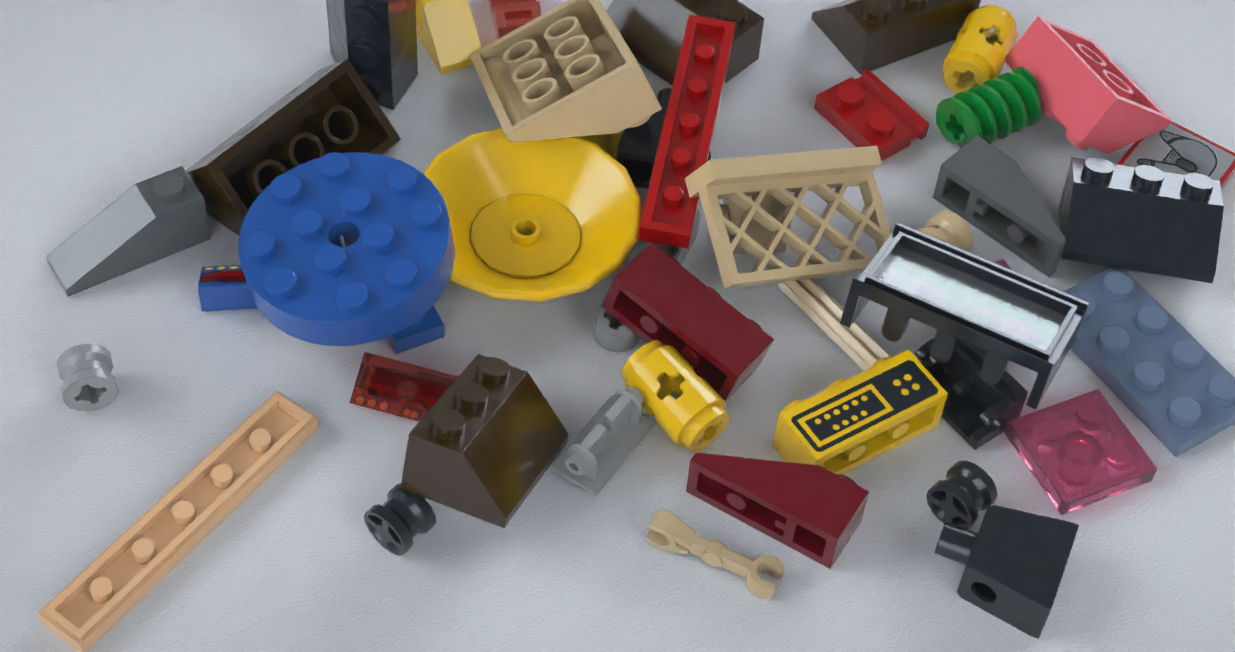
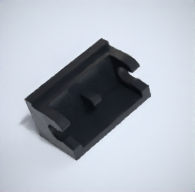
M933 338L915 352V355L922 361L921 364L948 393L941 417L974 450L1018 423L1028 391L1007 371H1005L999 383L995 385L985 383L980 377V371L987 354L984 349L959 339L956 351L951 359L946 363H939L932 358L930 353L934 341Z

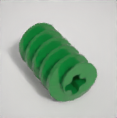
M1017 67L1011 72L1003 73L997 78L985 81L982 85H976L968 91L959 92L952 98L943 99L936 109V124L941 134L953 144L958 143L961 148L976 136L991 145L996 139L1008 137L1011 132H1020L1025 126L1037 124L1041 119L1042 109L1036 80L1027 69Z

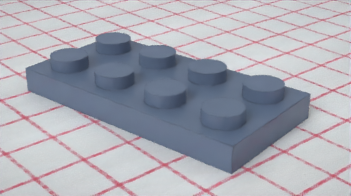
M1110 267L1063 291L1089 302L1075 341L1070 349L1175 457L1235 424V377L1125 269Z

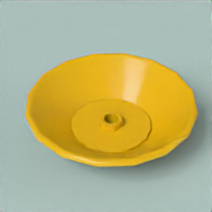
M502 128L476 133L436 155L423 172L439 190L448 209L455 245V260L450 280L494 299L542 302L584 292L620 269L638 241L642 200L627 169L599 145L580 137L510 143Z

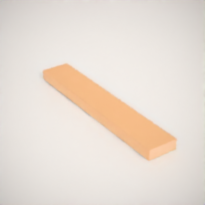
M276 391L38 612L41 624L77 651L87 652L319 429L318 417Z

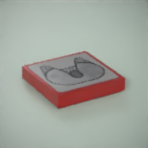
M1171 121L1165 129L1134 142L1117 164L1131 167L1149 165L1160 169L1162 172L1181 175L1199 173L1208 176L1212 180L1220 181L1222 190L1235 173V153Z

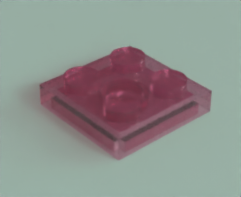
M1099 389L1010 420L1005 431L1006 437L1061 516L1151 482L1157 471L1156 466Z

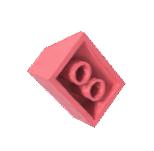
M1038 16L1005 59V62L1012 70L1017 67H1024L1032 74L1039 89L1042 112L1058 123L1061 122L1067 128L1064 136L1083 151H1087L1091 147L1110 154L1165 129L1172 121L1092 39Z

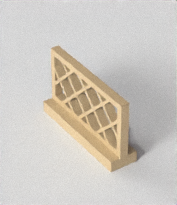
M877 146L714 159L707 161L687 176L685 181L689 197H700L724 289L863 272L873 257L871 258L856 246L862 231L875 240L877 251H879L891 235L873 174V170L882 165ZM848 187H860L865 205L862 212L842 198ZM812 190L828 203L821 217L801 202L807 191ZM771 194L787 207L780 221L776 220L759 206L765 195ZM718 199H729L744 211L737 226L723 216ZM835 210L854 224L848 238L829 224ZM794 214L814 229L807 243L787 228ZM752 218L772 233L765 248L744 233ZM821 236L841 250L835 262H829L814 250ZM780 240L800 255L794 267L786 266L772 255ZM737 244L758 260L751 272L738 273L733 256V251Z

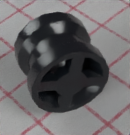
M958 461L947 470L946 480H939L928 490L926 498L932 513L942 523L949 522L969 529L977 521L978 511H984L987 507L991 506L996 501L998 493L995 483L985 470L972 462Z
M401 483L396 484L388 492L387 501L383 505H373L364 515L365 524L373 537L385 549L398 556L404 555L412 547L413 538L418 533H427L436 524V516L426 499L400 489Z

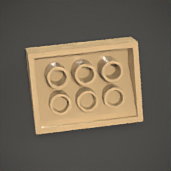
M568 0L470 54L504 134L510 143L620 133L627 128L644 124L652 114L662 109L639 63L600 0Z

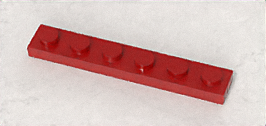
M695 15L688 16L639 226L638 240L689 249L700 197H689L685 178L708 161L736 22Z

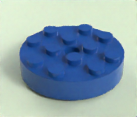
M332 152L321 158L303 163L277 176L256 198L248 210L241 226L238 244L239 260L248 288L256 306L264 317L279 330L292 337L326 346H351L370 343L391 336L410 326L429 311L440 298L450 280L455 260V245L448 209L442 195L433 182L422 172L403 161L372 153Z

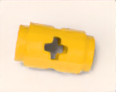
M988 4L972 11L966 17L942 67L944 82L955 94L968 91L971 87L982 85L985 81L997 78L1000 75L1005 59L1017 39L1016 21L1006 9ZM991 27L996 29L993 32L988 31ZM967 70L971 71L970 74H966L965 72Z
M659 340L651 341L636 350L624 364L621 377L626 381L625 388L633 387L641 392L644 397L643 409L655 417L658 425L679 447L686 446L691 452H698L714 442L728 426L730 414L725 410L726 402L702 377L696 375L693 367L673 346L664 345ZM675 392L677 393V395L680 396L677 399H674V397L671 396Z

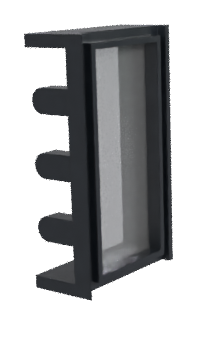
M897 222L894 231L858 279L853 278L840 324L850 328L869 300L885 306L888 310L882 326L883 336L892 342L900 340L907 330L910 318L937 329L930 353L932 358L939 363H946L951 359L956 351L959 339L986 350L987 354L980 371V377L987 384L995 385L999 383L1009 361L1037 372L1038 375L1026 404L1033 409H1037L1075 341L1089 302Z

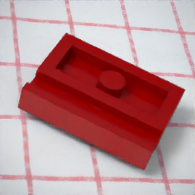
M869 69L862 71V76L857 79L850 77L816 95L814 109L855 147L877 146L881 161L911 146L912 140L916 138L922 140L927 136L929 123Z

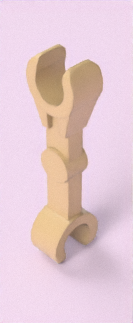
M666 510L657 511L650 522L651 529L647 534V541L653 547L663 551L694 554L702 558L709 566L722 567L746 578L747 587L754 596L762 599L773 597L776 585L770 581L763 580L758 574L766 573L775 579H782L785 566L778 558L763 555L751 560L729 550L720 541H709L696 535L697 532L684 523L678 516Z

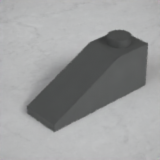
M974 137L941 164L933 198L1050 278L1056 272L1066 238L1017 162L980 137Z
M183 166L136 183L46 256L47 262L69 297L210 240L204 198Z

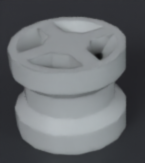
M81 344L65 350L59 356L56 364L59 377L64 381L61 387L64 403L69 408L77 411H94L109 405L116 399L118 388L116 379L111 374L113 369L110 352L105 347L97 344Z

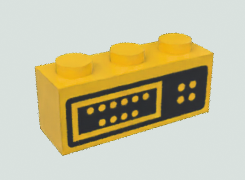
M908 349L890 359L888 357L880 358L867 370L849 379L840 378L832 382L823 392L806 400L798 399L789 403L778 413L772 445L786 462L820 465L835 474L842 475L938 426L948 393Z

